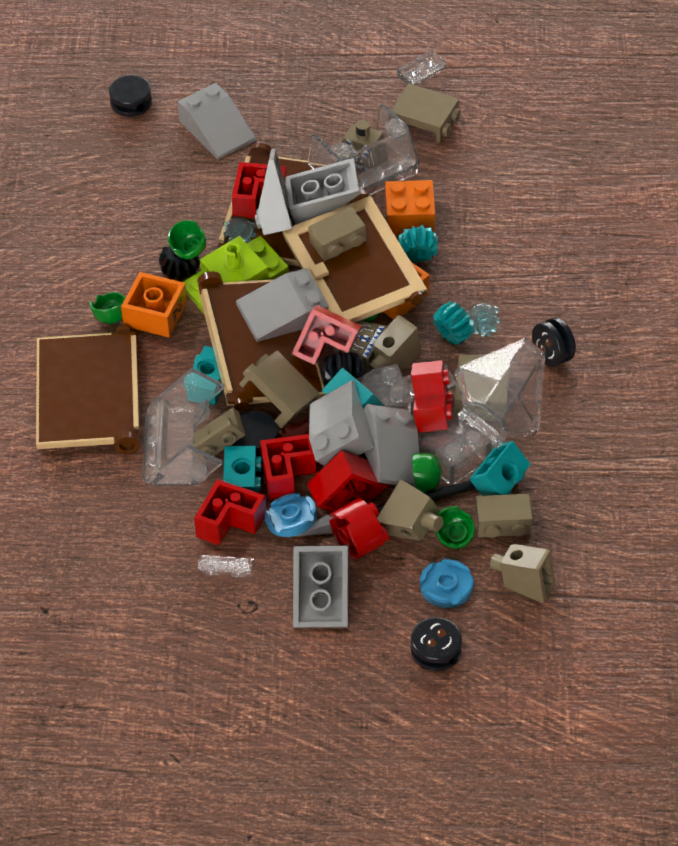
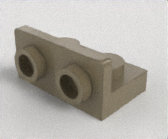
M231 408L194 433L195 444L190 446L191 453L206 462L224 450L225 446H230L245 436L239 412Z

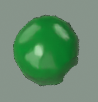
M182 220L174 224L169 230L168 243L172 251L180 258L193 259L199 256L206 248V236L197 222Z
M109 292L105 295L98 294L95 303L89 302L95 319L103 324L111 325L122 320L121 306L126 297L119 292Z
M430 453L413 454L412 466L416 489L421 492L435 490L440 484L442 468L438 459Z
M457 506L444 508L437 514L443 518V526L438 532H435V535L444 546L451 549H461L473 540L476 528L470 514Z

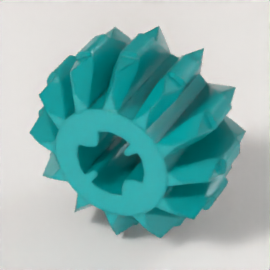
M423 225L417 228L413 226L412 229H404V232L398 235V242L413 264L419 261L423 263L424 260H432V256L437 255L438 238L431 228H424Z
M450 301L442 305L433 315V323L437 327V332H440L442 338H446L450 344L458 345L463 343L474 332V322L470 319V315L465 312V308L462 309L458 303L454 304Z

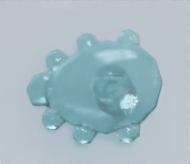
M238 217L223 223V226L226 227L224 236L230 237L228 239L229 242L240 236L246 243L252 241L250 237L256 236V233L253 232L256 224L249 222L247 219Z
M480 303L473 306L471 310H467L466 313L470 315V319L474 322L473 333L478 334L480 332L481 336L488 337L491 335V331H497L495 324L501 321L497 317L499 308Z

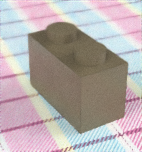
M351 206L308 226L310 243L324 261L337 257L341 253L367 241L366 226Z
M529 494L476 496L475 514L478 537L495 538L499 536L520 537L531 535L532 513Z

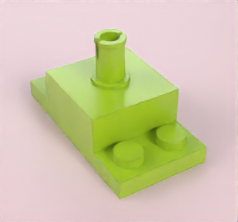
M238 236L201 258V271L183 281V283L186 284V294L204 314L197 283L200 275L211 271L221 274L223 283L274 280L289 273V267L261 236L249 243H246Z

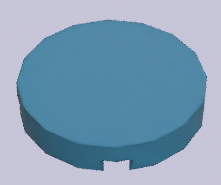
M297 493L283 495L270 504L271 508L268 511L266 510L265 522L270 532L277 536H296L307 531L315 523L318 517L315 502L307 495L306 497H301Z
M443 559L438 563L433 562L422 571L420 577V589L423 597L432 605L441 608H454L464 604L471 597L474 588V580L468 567L455 560Z

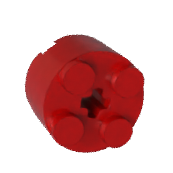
M357 498L329 515L333 517V519L329 520L336 541L340 546H348L350 559L354 561L383 546L389 540L386 529L380 525L377 519L379 511L372 502L367 504L364 500Z

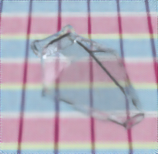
M523 338L459 366L455 371V376L460 394H462L463 407L458 412L457 417L462 421L465 419L492 441L491 444L496 448H499L507 437L535 435L540 430L545 352L527 338Z

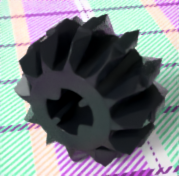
M170 245L169 247H163L161 254H159L161 271L169 279L176 277L180 281L181 278L188 279L190 275L197 273V268L200 265L199 256L193 259L180 258L172 251Z
M339 352L324 358L322 372L325 382L329 383L342 368L356 380H363L365 363L363 362V357L357 353Z

